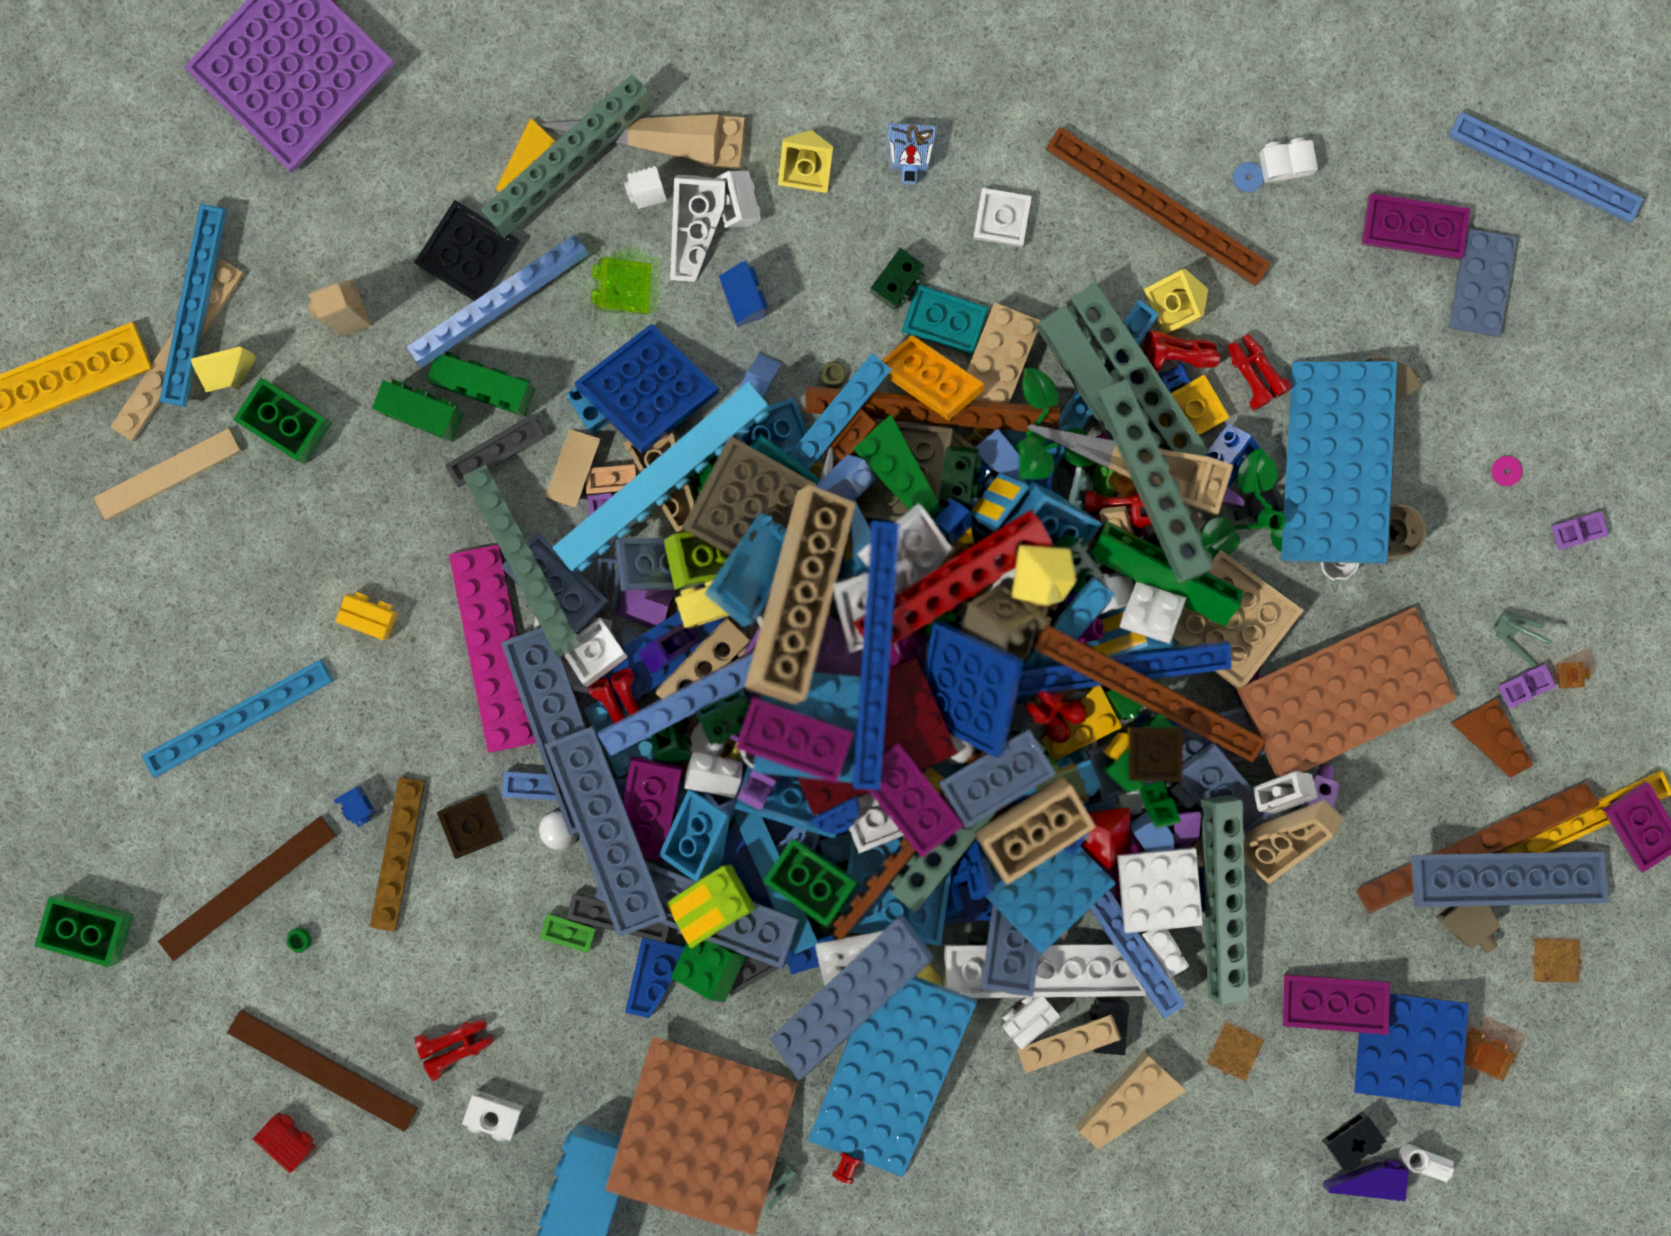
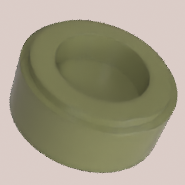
M831 361L822 367L821 379L825 385L838 387L844 382L846 371L842 364Z

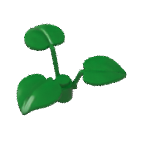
M1025 368L1023 378L1025 398L1034 408H1043V412L1034 423L1035 426H1039L1049 412V406L1052 407L1058 403V392L1053 381L1045 373L1037 369ZM1076 427L1065 431L1088 436L1083 430ZM1028 430L1026 432L1027 437L1019 441L1015 447L1019 454L1020 479H1045L1054 470V461L1047 449L1062 445L1056 442L1046 445L1043 436ZM1066 447L1064 448L1065 458L1075 466L1088 467L1095 463V461Z
M1258 448L1243 459L1238 468L1236 478L1240 490L1244 493L1254 491L1255 496L1264 505L1265 509L1258 515L1257 524L1235 525L1232 527L1231 521L1225 517H1214L1208 520L1202 528V540L1200 542L1203 549H1207L1212 558L1220 550L1227 555L1234 552L1240 544V537L1235 531L1241 529L1264 528L1270 530L1273 546L1282 552V535L1286 523L1284 512L1272 510V505L1268 504L1260 494V491H1268L1275 485L1278 472L1273 460L1263 449Z

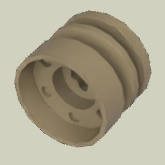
M1398 503L1390 505L1389 534H1392V538L1390 539L1389 537L1388 562L1396 561L1415 553L1421 548L1425 540L1426 526L1424 519L1416 509L1409 505Z

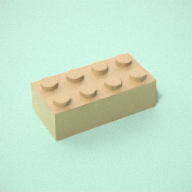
M994 302L967 369V372L983 382L985 390L974 401L1010 402L1038 332L1035 324L1040 320Z
M1060 777L976 831L974 835L998 875L1008 885L1096 827L1073 787Z

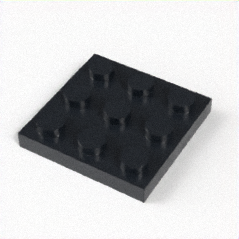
M454 199L414 261V264L470 300L476 301L488 292L520 241L510 234L504 238L488 220Z

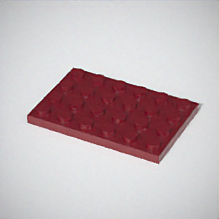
M917 658L888 671L883 753L898 742L917 767L922 770L958 753ZM797 777L813 816L855 796L859 797L869 792L867 789L853 788L852 782L837 781V783L823 779Z

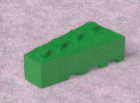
M447 351L444 355L441 354L434 359L426 380L431 385L526 418L536 390L530 384L531 381L518 376L516 378L507 376L506 372L496 368L492 370L483 368V364L470 359L468 363L459 360L460 356Z
M889 415L853 448L858 457L865 460L872 472L908 511L919 504L933 521L937 514L943 510L892 415Z

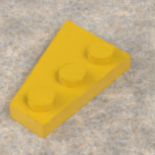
M530 118L496 187L498 192L503 190L555 143L532 118Z
M1101 686L1092 687L1083 698L1081 697L1078 700L1088 710V717L1085 722L1075 725L1063 716L1061 717L1071 730L1070 737L1066 742L1055 743L1049 739L1046 733L1041 737L1049 755L1055 761L1122 728Z

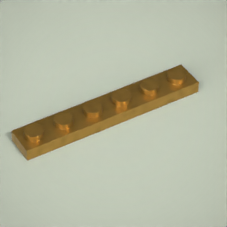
M399 777L370 922V927L393 932L397 930L425 781Z

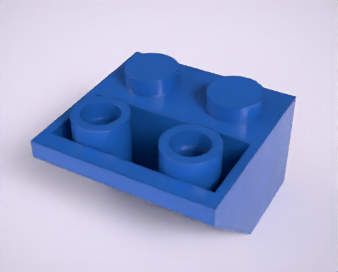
M743 261L719 275L737 327L765 318L764 310L768 309L763 291H757L756 287L760 285L754 266L749 267L747 261Z

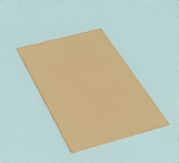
M569 429L545 498L576 508L600 438Z

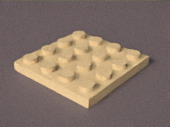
M1220 550L1214 557L1213 564H1211L1212 569L1208 573L1243 590L1241 606L1226 626L1212 622L1206 616L1183 606L1172 640L1178 645L1186 646L1228 641L1231 645L1232 669L1214 672L1236 688H1240L1250 681L1304 610Z

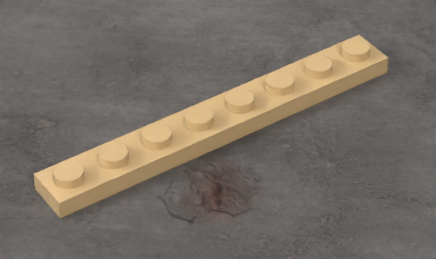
M222 259L215 269L201 340L245 275ZM173 333L152 363V369L146 372L111 425L112 429L133 442L160 403L159 400Z

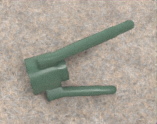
M1503 611L1493 626V629L1498 631L1496 636L1504 640L1530 665L1537 667V663L1508 636H1515L1520 631L1546 644H1551L1552 641L1521 626V623L1544 628V624Z
M776 1159L774 1172L771 1176L774 1182L768 1187L765 1199L778 1185L781 1187L770 1202L769 1209L775 1206L797 1175L796 1170L786 1159H782L780 1162Z

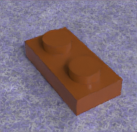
M860 408L828 448L832 447L834 454L840 460L847 454L856 457L857 454L853 448L879 424L865 410Z

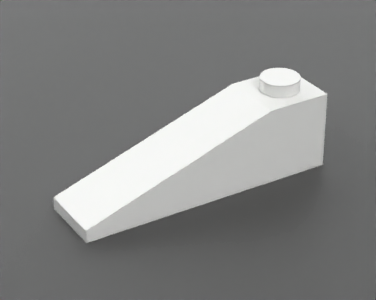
M677 175L674 178L670 280L696 281L724 209L726 181L690 175Z

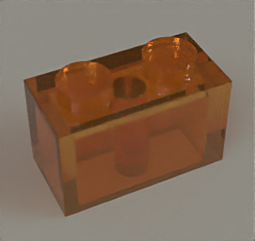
M1471 1027L1470 1031L1466 1030L1464 1063L1504 1082L1516 1053L1508 1049L1510 1044L1494 1038L1493 1042L1485 1039L1486 1033Z

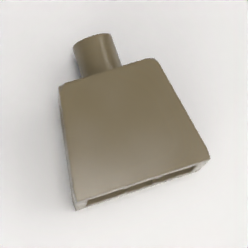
M1449 906L1435 916L1438 921L1467 947L1473 948L1479 944L1485 953H1489L1498 946L1491 934L1498 930L1500 925L1490 906Z

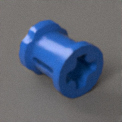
M1179 362L1177 367L1169 371L1158 372L1159 377L1169 392H1171L1172 388L1184 382L1187 384L1191 382L1183 362ZM1176 375H1180L1179 377L1170 380V378Z

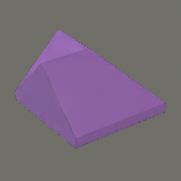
M676 590L623 591L615 615L653 628L667 619Z

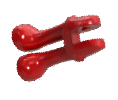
M1149 331L1146 334L1144 354L1149 356L1148 361L1155 371L1161 370L1167 360L1186 362L1197 368H1214L1220 362L1216 344L1209 340H1199L1197 338L1194 340H1183L1159 331Z
M1248 333L1242 336V342L1250 355L1245 357L1236 342H1231L1227 347L1232 359V365L1234 368H1238L1252 390L1253 396L1249 406L1252 411H1256L1269 403L1273 398L1276 399L1289 392L1294 386L1290 380L1282 378L1275 371L1263 353L1264 349ZM1253 362L1256 363V365L1262 372L1263 376L1265 377L1266 381L1268 382L1270 391L1264 385V383L1252 367L1251 364Z
M1086 491L1085 503L1087 513L1099 512L1101 508L1126 506L1127 509L1131 508V513H1128L1131 526L1143 528L1145 525L1151 524L1147 513H1140V507L1144 506L1138 493H1135L1134 496L1106 497L1101 496L1096 491ZM1090 514L1101 522L1100 514ZM1102 525L1093 538H1096V536L1103 527Z
M631 668L622 669L611 677V683L622 700L628 715H623L607 678L599 679L587 688L593 698L603 703L613 723L640 710L631 690V685L635 679Z
M1040 691L1038 695L1043 701L1038 706L1030 702L1028 710L1033 716L1034 722L1045 724L1046 734L1049 739L1055 743H1064L1069 739L1071 730L1069 725L1056 713L1059 712L1066 720L1075 725L1082 724L1088 717L1087 707L1078 700H1062L1059 694Z
M485 1020L470 1023L464 1022L461 1024V1027L433 1039H429L424 1034L414 1037L416 1049L421 1060L450 1045L463 1041L464 1045L423 1062L424 1069L431 1081L438 1080L442 1076V1070L465 1057L479 1055L483 1049L494 1042L492 1035L474 1041L472 1034L487 1027Z

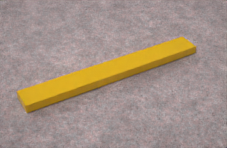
M1658 771L1598 799V807L1501 853L1551 852L1610 824L1602 809L1644 781L1651 785L1659 800L1671 796V787L1664 772Z

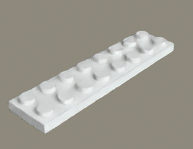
M1052 944L1042 955L1039 954L1033 997L1146 996V992L1113 944ZM944 945L945 988L971 998L1027 997L981 989L987 945Z

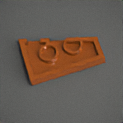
M1497 699L1488 701L1450 723L1508 777L1512 778L1533 766Z

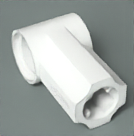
M1412 1144L1404 1145L1399 1150V1161L1411 1171L1422 1173L1444 1182L1452 1178L1454 1172L1453 1160L1420 1149ZM1417 1153L1416 1161L1410 1163L1411 1156Z

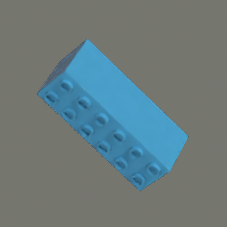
M578 1124L575 1130L570 1129L562 1148L566 1155H562L554 1174L558 1179L555 1178L547 1196V1201L551 1203H547L542 1213L539 1226L543 1228H539L536 1236H607L620 1195L604 1190L621 1137Z

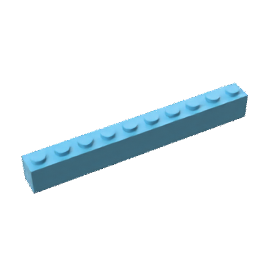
M747 382L552 548L571 571H586L593 565L592 560L597 555L603 556L612 549L613 546L611 544L616 539H623L632 532L631 527L636 522L642 523L652 514L650 511L655 506L661 507L671 499L670 494L674 490H681L691 481L689 478L694 473L700 474L710 466L709 461L716 455L719 457L729 437L741 440L749 433L748 428L755 422L759 424L769 416L768 411L771 409V406L753 384Z

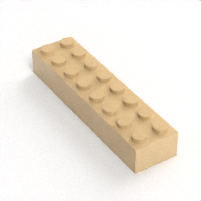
M812 485L797 491L745 688L790 704L805 701L833 594L832 585L835 584L856 505L855 502Z

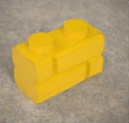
M355 591L354 595L346 594L336 617V623L387 641L398 615V612L392 610L393 605L380 600L377 604L368 601L370 596Z

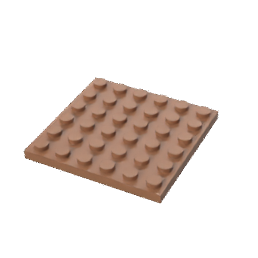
M653 1036L604 1191L755 1236L798 1082Z

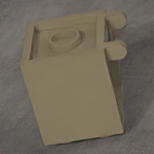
M1003 582L968 604L961 631L1024 660L1029 656L1037 627L1043 629L1048 625V622L1041 616L1042 611L1032 603L1013 598V589Z

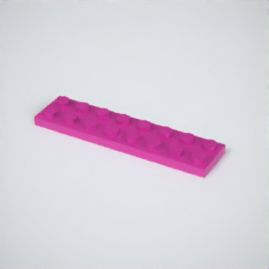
M493 545L449 554L487 751L490 753L534 744L536 740L501 642L518 636L506 574L501 568L503 564L501 549L499 545Z

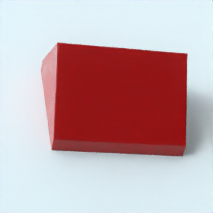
M1129 807L1088 813L1096 828L1088 832L1080 847L1096 863L1108 869H1111L1118 861L1117 855L1125 854L1130 848Z

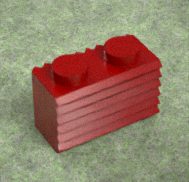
M278 1112L252 1140L291 1174L316 1145L312 1143L314 1140L306 1131L300 1132L294 1126L295 1122L289 1115Z

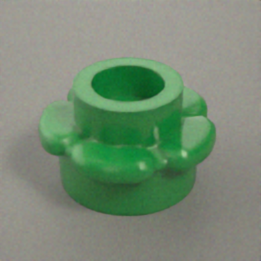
M304 928L292 929L286 940L287 946L296 953L304 952L312 944L309 931Z

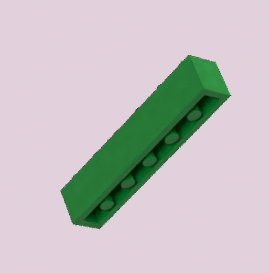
M1108 521L1105 522L1092 543L1089 556L1093 554L1101 565H1105L1117 571L1120 575L1127 576L1139 583L1185 597L1184 606L1187 609L1206 616L1212 622L1226 626L1241 606L1243 590L1209 573L1178 584L1164 550Z

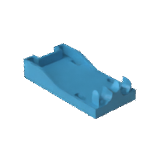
M764 513L757 515L704 593L743 627L753 624L769 598L787 531L783 524L774 523L771 516H766ZM752 532H755V536L750 541L748 538Z

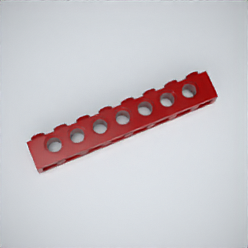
M1031 510L894 595L890 646L901 639L909 637L915 630L923 625L930 624L942 613L952 610L961 601L976 595L980 589L998 581L1001 576L1012 569H1016L1018 543L1023 540L1020 545L1049 547L1052 545L1047 532L1037 516ZM865 614L852 622L862 639L864 635Z

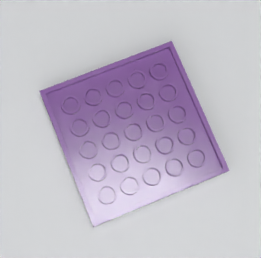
M246 0L184 68L287 170L293 173L396 63L332 0Z

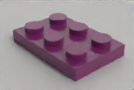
M1644 781L1602 809L1639 871L1644 873L1671 855V819L1649 783Z

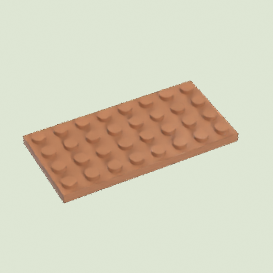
M1415 607L1393 615L1249 682L1243 687L1237 688L1256 733L1266 740L1263 749L1277 778L1296 771L1305 772L1457 699Z

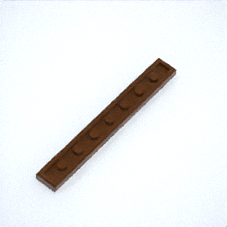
M319 816L158 940L159 944L171 960L175 961L334 839L336 834L323 817Z
M242 1009L238 1012L227 1032L236 1039L403 1132L407 1130L418 1110V1107Z

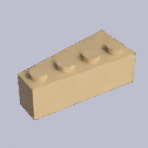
M1323 800L1258 825L1245 834L1243 841L1245 864L1270 884L1333 838L1344 817Z

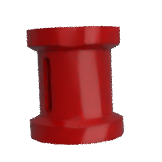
M841 1152L842 1158L837 1170H833L832 1176L843 1183L853 1184V1175L858 1164H861L863 1160L853 1158L849 1154Z

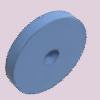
M1245 162L1235 169L1233 181L1239 190L1254 192L1263 183V173L1257 164ZM1250 175L1251 179L1247 180L1245 176Z

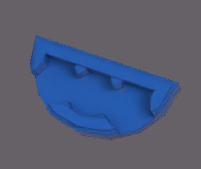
M857 796L811 818L810 821L817 829L825 833L838 834L845 832L853 826L859 815L860 805Z

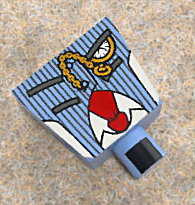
M888 123L887 134L892 170H902L903 184H917V171H927L936 126Z

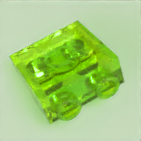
M606 257L599 259L597 264L594 263L592 278L596 279V289H592L590 296L591 304H595L594 311L618 314L621 312L641 315L649 314L652 264Z

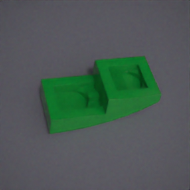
M1163 781L1142 786L1138 790L1144 808L1155 829L1181 823L1174 801L1169 797Z

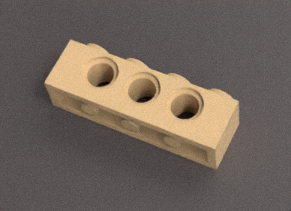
M727 616L656 689V694L662 699L680 690L679 684L682 680L689 679L695 682L730 664V661L736 655L741 657L749 646L747 643L750 641V638ZM718 643H727L730 646L729 652L725 655L718 654L715 650ZM701 661L711 663L712 669L708 673H702L698 670L697 665Z

